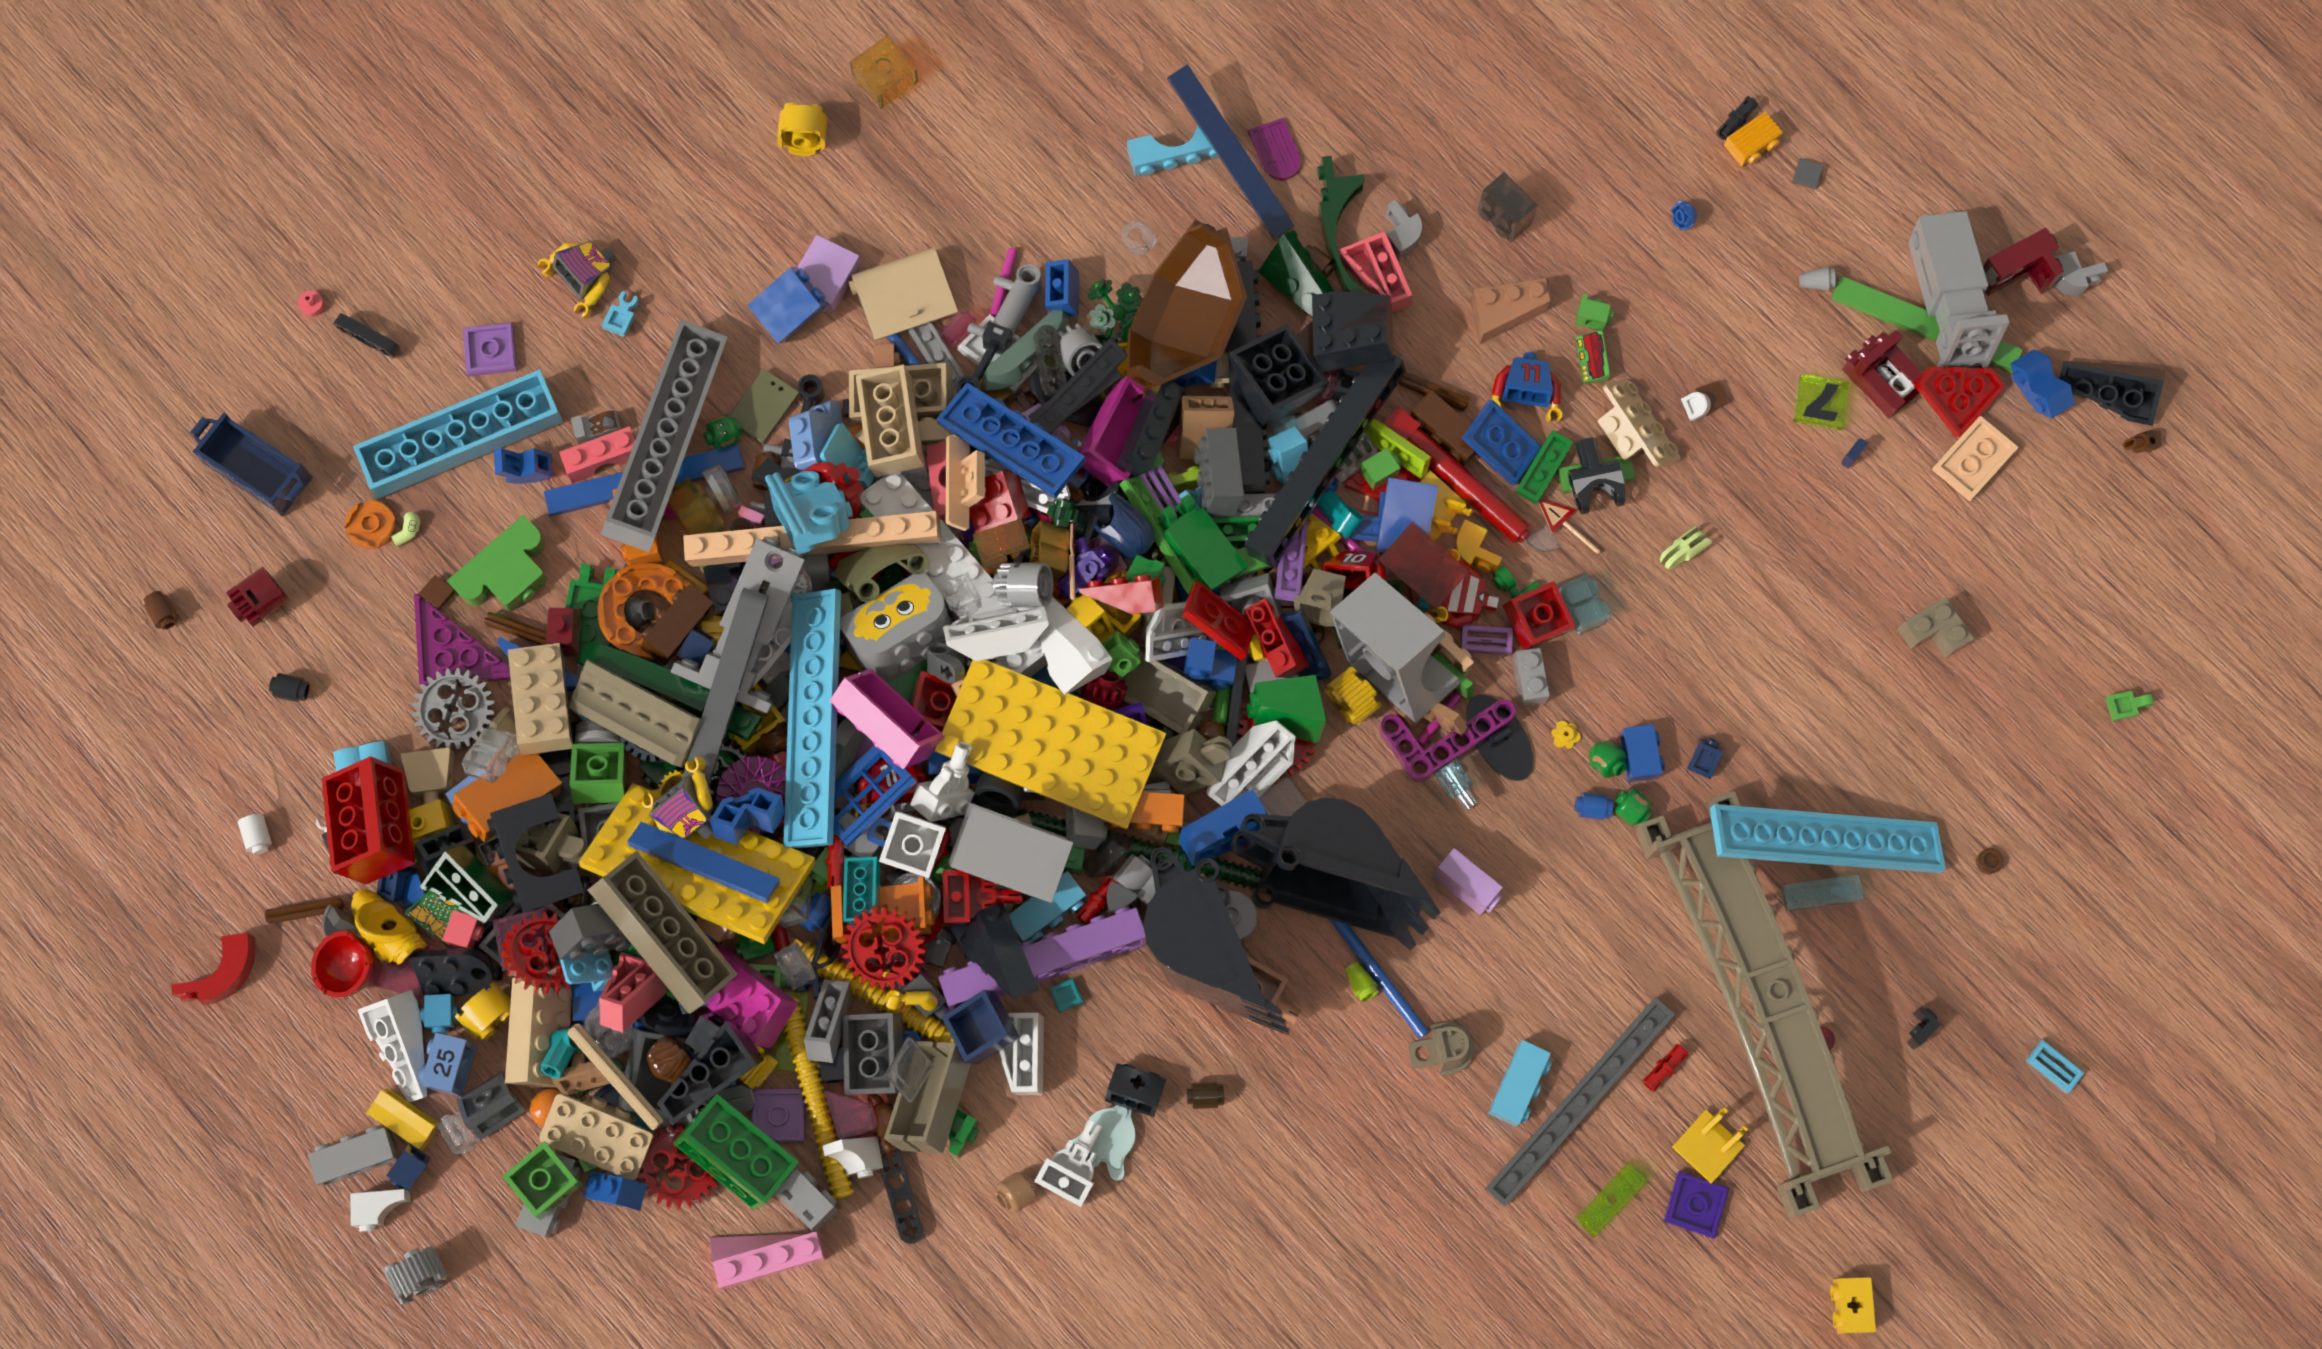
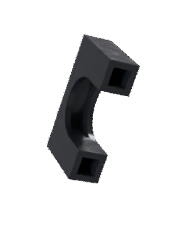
M551 793L490 813L491 819L487 820L491 835L497 834L499 844H496L495 848L499 859L505 858L508 868L503 871L507 883H513L516 893L512 894L516 909L521 908L524 913L584 892L576 867L552 876L536 877L524 871L517 861L516 845L520 836L532 827L560 818Z

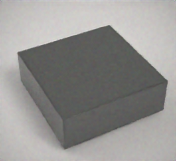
M1800 158L1792 183L1815 190L1823 165Z

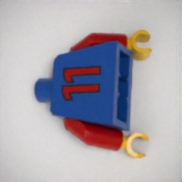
M1526 352L1522 358H1514L1512 365H1506L1496 375L1491 391L1493 395L1491 400H1494L1500 407V397H1502L1504 402L1548 408L1549 404H1551V409L1545 414L1546 421L1550 422L1551 412L1557 415V422L1562 418V411L1558 408V404L1561 403V383L1556 375L1550 371L1549 363L1537 360V355L1534 352Z

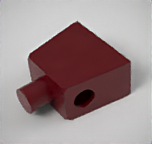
M551 607L548 609L546 644L560 643V645L565 646L561 647L563 656H579L583 610L581 608Z

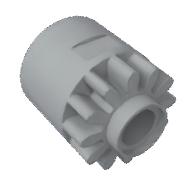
M1079 323L1075 325L1074 330L1067 325L1065 333L1062 331L1058 332L1061 340H1054L1057 346L1054 351L1072 376L1103 346L1087 326L1082 328Z
M1001 563V569H997L998 573L995 574L993 579L994 594L998 596V601H1001V606L1047 607L1053 593V576L1047 563Z

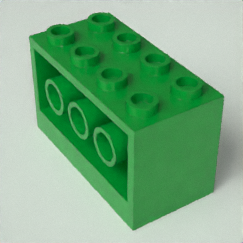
M718 1094L706 1102L673 1142L677 1148L754 1211L768 1202L799 1163L798 1160Z

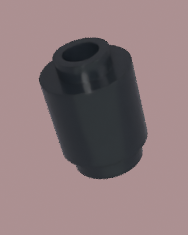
M278 673L276 677H272L269 684V691L272 692L274 698L293 702L306 701L310 689L309 681H304L302 677Z

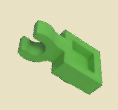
M2132 691L2109 695L2105 698L2112 722L2137 717L2139 715L2138 709L2148 708L2151 704H2154L2152 694L2134 698Z

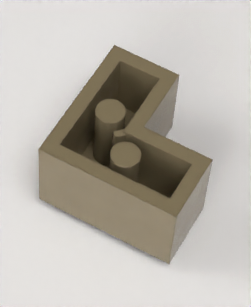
M1946 597L1904 621L1897 629L1910 650L1932 638L1944 658L1966 647L1974 639Z

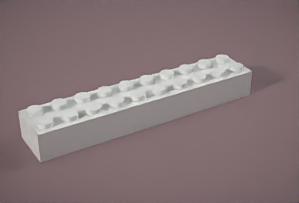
M901 472L885 475L866 489L860 496V510L864 511L867 508L874 517L933 511ZM941 519L942 542L915 545L929 558L930 564L925 573L942 594L947 612L955 621L969 615L1014 607L1001 606V601H998V596L994 594L993 579ZM919 556L914 557L911 563L916 562ZM1039 637L1028 651L992 659V663L998 661L1000 666L1029 678L1048 664L1045 654H1042Z

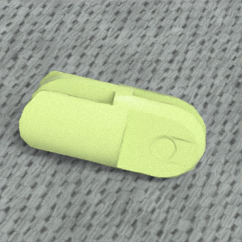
M1695 525L1674 540L1673 545L1661 554L1660 562L1665 564L1664 567L1666 569L1672 570L1684 561H1689L1712 544V541L1709 538H1705V534L1702 531H1698L1699 528Z

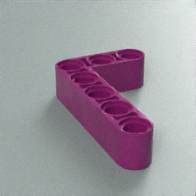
M1506 699L1499 700L1467 721L1465 724L1468 728L1462 735L1453 731L1426 750L1421 748L1402 719L1397 715H1386L1380 723L1379 733L1409 777L1415 782H1424L1486 741L1493 733L1508 726L1512 722L1516 710L1511 701ZM1497 709H1507L1510 716L1507 718L1499 717ZM1478 722H1485L1489 730L1487 732H1480L1476 728V724ZM1387 723H1394L1398 730L1395 733H1389L1385 730L1384 726ZM1464 736L1467 738L1468 744L1466 746H1459L1455 738ZM1403 743L1411 745L1412 752L1408 754L1402 753L1399 745ZM1444 750L1448 758L1439 760L1435 757L1434 752ZM1423 764L1426 766L1427 772L1418 774L1414 771L1413 766Z

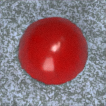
M345 930L330 934L317 946L311 961V975L315 986L323 994L335 998L353 996L363 990L373 976L375 967L374 955L367 944L354 933Z

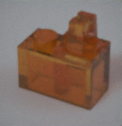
M1021 519L972 534L982 567L985 568L987 573L992 572L993 576L998 573L997 569H1001V563H1007V555L1011 554L1012 559H1014L1021 552L1031 548Z

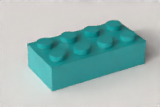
M877 857L845 858L843 922L846 925L849 922L855 923L853 920L856 914L862 916V911L865 908L870 913L874 905H877L879 908L880 862Z

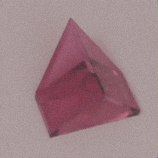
M824 1090L838 1140L860 1138L878 1128L871 1103H863Z

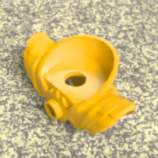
M360 889L352 896L351 908L355 917L356 927L360 932V938L368 947L371 946L380 961L383 962L385 960L387 963L396 961L399 965L415 949L426 948L427 945L422 937L416 934L417 931L413 921L409 917L405 918L399 914L393 905L376 892L369 889ZM387 921H394L397 924L392 930H383L381 928Z

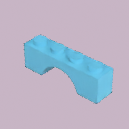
M1198 125L1194 136L1181 146L1169 147L1162 145L1151 135L1127 140V152L1135 176H1148L1158 170H1172L1178 165L1186 163L1192 165L1200 162L1202 159L1219 158Z

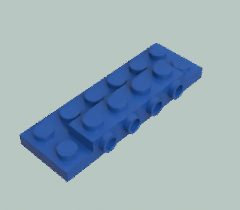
M969 383L964 385L936 419L940 426L1055 499L1086 462L1085 456L1066 445L1061 437L1048 434L1040 424L1029 422L1021 412L1017 410L1013 412L1007 408L1002 400L991 398Z

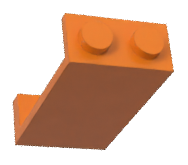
M519 752L456 792L452 807L458 817H464L468 822L471 833L475 837H480L485 843L489 840L490 830L487 820L491 819V812L549 793L554 798L560 794L562 782L538 753L521 755Z
M922 876L918 877V883L880 887L879 911L882 910L885 904L888 905L889 912H892L898 906L899 915L908 911L906 917L908 921L916 918L913 924L914 928L919 926L922 928L918 935L931 934V925L935 923L934 912L932 909L930 910V900H933L932 884H929ZM841 885L831 886L832 934L838 943L848 941L842 936L845 931H849L847 925L843 922L844 888ZM884 917L879 924H876V929L872 934L868 932L863 933L866 941L874 940L878 932H881V935H883L885 931L882 930V927L885 924L886 918ZM890 927L886 929L891 936L899 937V932L896 928Z

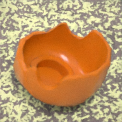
M553 1088L544 1089L538 1092L531 1100L529 1111L533 1121L539 1126H544L555 1096L561 1093L559 1090Z

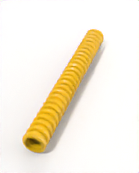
M809 941L804 943V946L796 956V961L798 963L802 961L805 967L810 966L816 947H812ZM820 955L818 963H824L830 958L826 955ZM837 958L827 967L820 969L810 968L812 971L817 970L818 975L823 974L825 979L830 978L831 980L850 982L852 995L855 996L857 994L860 1000L864 998L865 1003H872L873 1008L879 1007L880 1012L903 1013V1024H907L906 1027L909 1029L911 1027L914 1028V1032L919 1031L920 1036H927V1040H934L936 1044L937 1042L955 1043L946 1025H943L941 1020L936 1021L933 1015L925 1017L918 1009L914 1008V1005H905V1002H900L897 1010L887 1008V1003L884 1002L888 993L886 991L887 988L885 987L884 990H881L879 983L870 988L871 980H866L863 984L860 983L862 975L853 977L854 971H852V967L846 968V964L844 962L839 963Z
M793 998L797 1003L800 1002L799 999ZM797 1005L783 1030L787 1032L786 1040L790 1042L788 1048L792 1049L790 1055L794 1056L792 1062L797 1066L795 1072L799 1073L797 1079L801 1080L799 1086L800 1088L803 1087V1092L801 1093L802 1096L805 1095L804 1103L808 1105L806 1111L810 1112L808 1118L812 1119L813 1122L810 1125L815 1129L813 1135L817 1136L815 1142L819 1143L817 1149L821 1151L820 1159L824 1161L822 1167L826 1168L824 1174L828 1175L829 1178L826 1180L831 1185L829 1191L833 1192L832 1197L837 1200L852 1195L854 1189L850 1188L852 1182L848 1181L847 1178L850 1175H846L842 1164L833 1157L824 1156L823 1145L837 1141L836 1137H838V1134L834 1133L836 1127L835 1125L832 1126V1121L834 1120L833 1117L830 1118L831 1110L827 1108L829 1102L825 1101L827 1095L826 1093L823 1094L822 1091L825 1088L820 1084L822 1082L821 1078L818 1077L820 1071L816 1070L818 1064L807 1058L804 1044L807 1032L804 1028L806 1023L802 1021L804 1015L800 1014L802 1008Z

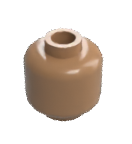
M1013 1173L998 1184V1192L995 1194L996 1199L1004 1210L1018 1212L1034 1201L1036 1185L1030 1176L1027 1175L1025 1177L1021 1173Z

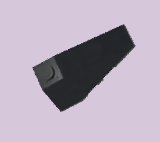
M2063 361L2059 379L2070 384L2073 393L2100 404V407L2105 410L2109 409L2119 414L2126 421L2153 426L2166 370L2136 365Z
M718 522L693 528L694 535L724 532ZM745 562L707 565L703 568L710 599L714 602L712 607L715 616L723 617L744 569Z
M1003 902L978 911L960 938L967 958L972 963L975 962L980 966L983 973L989 974L996 981L997 985L1014 1000L1039 991Z

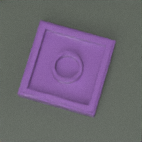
M512 322L463 328L466 374L468 377L517 371L514 325Z
M803 1088L753 1089L752 1093L755 1103L752 1108V1123L776 1143L805 1142V1095L802 1096L801 1093Z

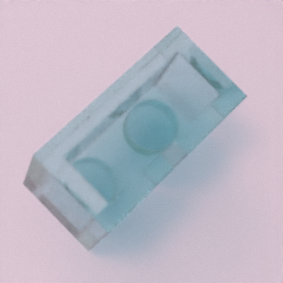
M1585 574L1560 586L1559 591L1576 625L1575 629L1579 636L1607 623L1610 618V609L1605 601L1602 602L1598 598L1599 587L1594 579L1591 580L1589 574Z

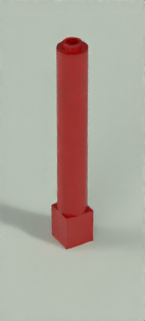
M1400 406L1382 422L1392 431L1431 456L1428 469L1512 543L1515 544L1517 541L1522 543L1530 535L1531 532L1528 530L1530 527L1529 523L1420 429L1421 424Z

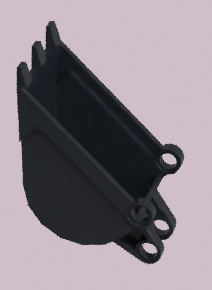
M1324 797L1309 801L1291 816L1248 814L1240 825L1241 831L1235 833L1230 842V848L1235 855L1262 868L1259 885L1252 894L1254 905L1260 909H1268L1276 903L1397 938L1409 950L1414 949L1417 944L1408 928L1411 926L1421 935L1425 934L1428 930L1419 913L1423 910L1433 919L1440 915V911L1405 859L1403 857L1401 859L1377 823L1362 808L1346 800ZM1250 821L1255 822L1259 827V831H1249L1246 823ZM1239 838L1246 839L1249 843V848H1240L1236 840ZM1258 892H1268L1271 896V900H1261L1258 896Z
M1165 847L1154 850L1150 859L1155 895L1147 906L1143 925L1147 945L1168 981L1188 995L1289 1036L1290 1030L1286 1027V1020L1282 1018L1283 1012L1270 1001L1264 999L1226 909L1231 900L1229 890L1223 885H1216L1215 881L1220 877V868L1217 862L1213 859L1205 858L1198 862L1195 869L1186 872L1171 850ZM1167 854L1170 856V859H1162L1156 864V859L1159 855ZM1206 865H1212L1215 868V874L1210 878H1204L1201 875V869ZM1219 890H1222L1226 894L1224 901L1221 897Z

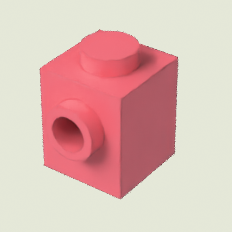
M453 910L442 940L448 945L457 948L474 949L476 941L479 942L483 936V922L463 911L460 913Z

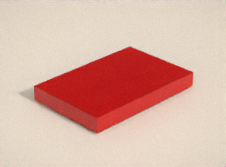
M1196 581L1191 586L1182 616L1239 660L1244 659L1247 656L1254 632L1250 620L1202 583Z

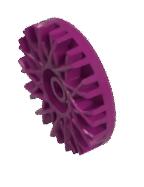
M757 756L740 759L730 765L722 774L716 791L717 805L719 806L722 799L731 796L735 799L749 794V790L761 788L780 795L785 811L786 771L776 761L766 757ZM784 816L782 817L778 826H780L784 822ZM751 825L746 830L756 834L768 832Z

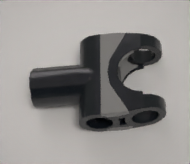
M1590 437L1577 441L1575 446L1581 468L1568 470V481L1579 512L1582 515L1590 512V493L1595 490L1607 492L1611 499H1614L1617 507L1624 506L1625 486L1619 462L1615 460L1603 463L1597 438Z
M1122 480L1113 481L1101 495H1099L1096 483L1084 482L1081 484L1079 489L1082 490L1084 499L1075 504L1074 508L1078 509L1079 515L1077 523L1072 522L1075 525H1080L1074 539L1076 546L1075 540L1085 537L1090 551L1095 548L1100 534L1095 530L1094 526L1098 524L1102 527L1103 524L1111 523L1114 509L1109 501V496L1112 493L1119 495L1118 487L1120 488V496L1128 501V497L1119 485ZM1088 488H1090L1091 491L1090 496L1088 494Z

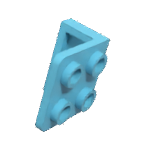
M843 423L836 424L820 453L821 460L823 462H832L835 466L842 462L847 467H855L860 473L858 481L863 486V489L869 488L873 483L875 475L868 467L866 449L862 450Z
M609 951L599 956L588 954L574 961L571 958L560 960L565 980L568 984L591 982L594 992L603 991L608 979L611 980L614 968Z

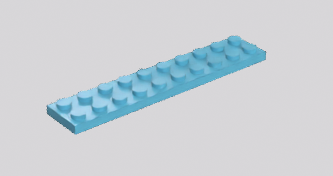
M837 589L793 594L784 847L804 848L833 845L837 710L829 700L838 688L841 591Z
M1714 804L1710 807L1717 857L1942 873L1946 870L1937 822Z

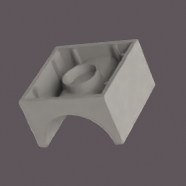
M1376 573L1370 576L1330 611L1348 664L1354 667L1362 677L1415 723L1460 684L1459 679L1430 655L1438 643L1446 636L1444 630Z
M969 802L948 862L952 868L1052 903L1073 842L1068 841L1067 837Z

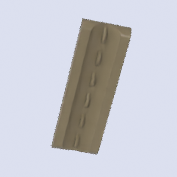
M586 659L579 682L568 705V708L670 764L682 768L702 719L590 659Z

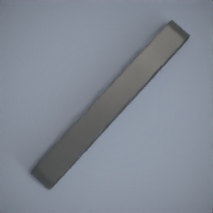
M743 588L702 714V721L688 761L692 760L696 767L695 757L704 758L706 767L701 773L705 774L708 788L769 599V595ZM685 768L682 779H684L688 775L692 777L693 773L687 771Z

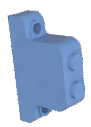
M831 400L789 418L794 465L800 472L816 462H823L820 458L821 451L836 424L843 423L840 402Z

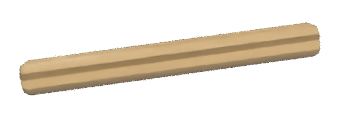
M579 1023L571 1027L567 1032L568 1036L650 1129L655 1130L664 1121L662 1116Z

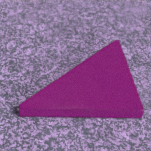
M414 594L419 685L428 686V676L436 680L437 671L445 676L446 668H449L453 675L456 669L460 668L462 676L469 670L472 672L471 679L476 675L481 677L479 683L511 679L510 667L419 594Z

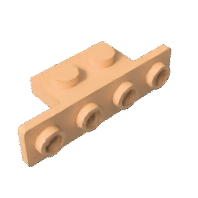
M949 435L946 438V524L966 531L969 529V507L985 497V453L976 450L970 454V444L953 435Z

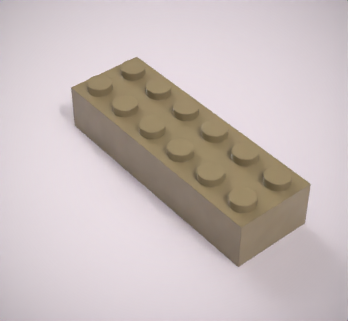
M637 851L588 889L594 899L689 1014L706 1003L737 975L736 971Z

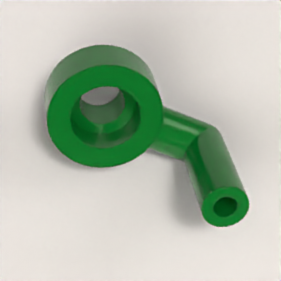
M1500 566L1493 571L1494 578H1492L1494 585L1500 591L1505 590L1508 592L1512 599L1541 587L1537 581H1534L1519 592L1516 587V581L1507 568Z

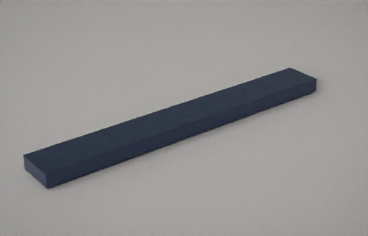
M1185 65L1168 76L1167 80L1273 240L1292 229L1295 225L1189 65Z

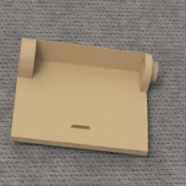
M934 247L851 275L852 280L848 281L852 295L857 294L858 298H860L875 341L958 313Z

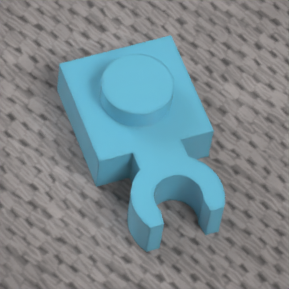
M624 291L619 295V306L611 305L601 325L604 330L622 337H626L635 319V314L630 311L634 310L639 304L637 296H634L631 302H625L627 294Z

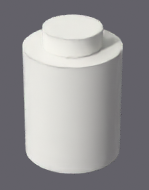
M253 814L240 819L238 825L246 851L252 852L253 855L267 852L272 842L264 815Z

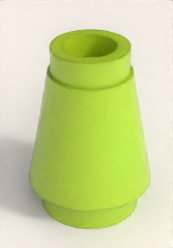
M1358 962L1349 965L1345 969L1355 998H1359L1361 1002H1366L1379 993L1377 989L1378 984Z

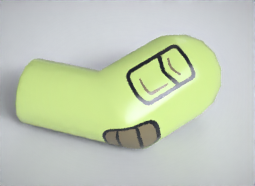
M407 512L404 515L403 530L391 536L397 547L417 537L421 522L420 517L415 512Z

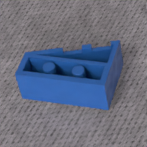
M1253 789L1182 828L1179 843L1193 866L1197 865L1202 859H1212L1232 851L1230 842L1235 833L1241 831L1240 825L1245 816L1251 813L1267 814ZM1250 821L1246 823L1249 831H1259V827L1255 822ZM1239 838L1236 840V843L1239 847H1243L1249 844L1248 841L1243 838Z

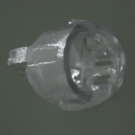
M599 1001L585 1018L584 1029L609 1057H615L623 1053L632 1043L634 1031L631 1025L624 1032L615 1031L600 1025Z

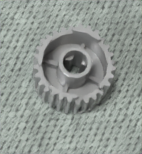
M432 1246L421 1251L419 1248H415L404 1254V1261L400 1263L394 1262L383 1270L401 1305L413 1302L412 1296L416 1297L424 1293L427 1295L433 1293L443 1286L441 1280H446L448 1277Z

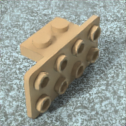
M1626 379L1607 383L1603 386V390L1615 407L1601 417L1598 423L1624 461L1631 459L1642 449L1656 467L1680 460L1676 445L1668 439L1664 427L1656 421L1651 413L1650 406L1641 399L1634 383Z
M563 1093L556 1095L541 1131L540 1142L545 1141L555 1149L623 1178L635 1180L639 1175L651 1145L653 1133L635 1125L638 1117L632 1115L631 1111L624 1110L619 1106L617 1108L610 1106L601 1097L593 1096L581 1102Z

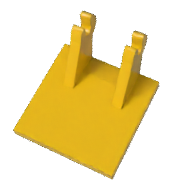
M1429 470L1419 483L1438 486L1430 530V537L1436 540L1442 532L1455 535L1458 529L1450 526L1452 524L1450 523L1456 514L1470 516L1473 510L1467 509L1466 502Z
M1312 513L1308 517L1303 569L1310 564L1312 570H1321L1315 557L1325 549L1332 558L1338 555L1339 552L1334 543L1341 536Z
M1725 1106L1715 1116L1705 1109L1672 1146L1678 1154L1710 1183L1720 1175L1745 1146L1739 1139L1749 1129L1746 1125H1743L1732 1135L1718 1121L1729 1111Z

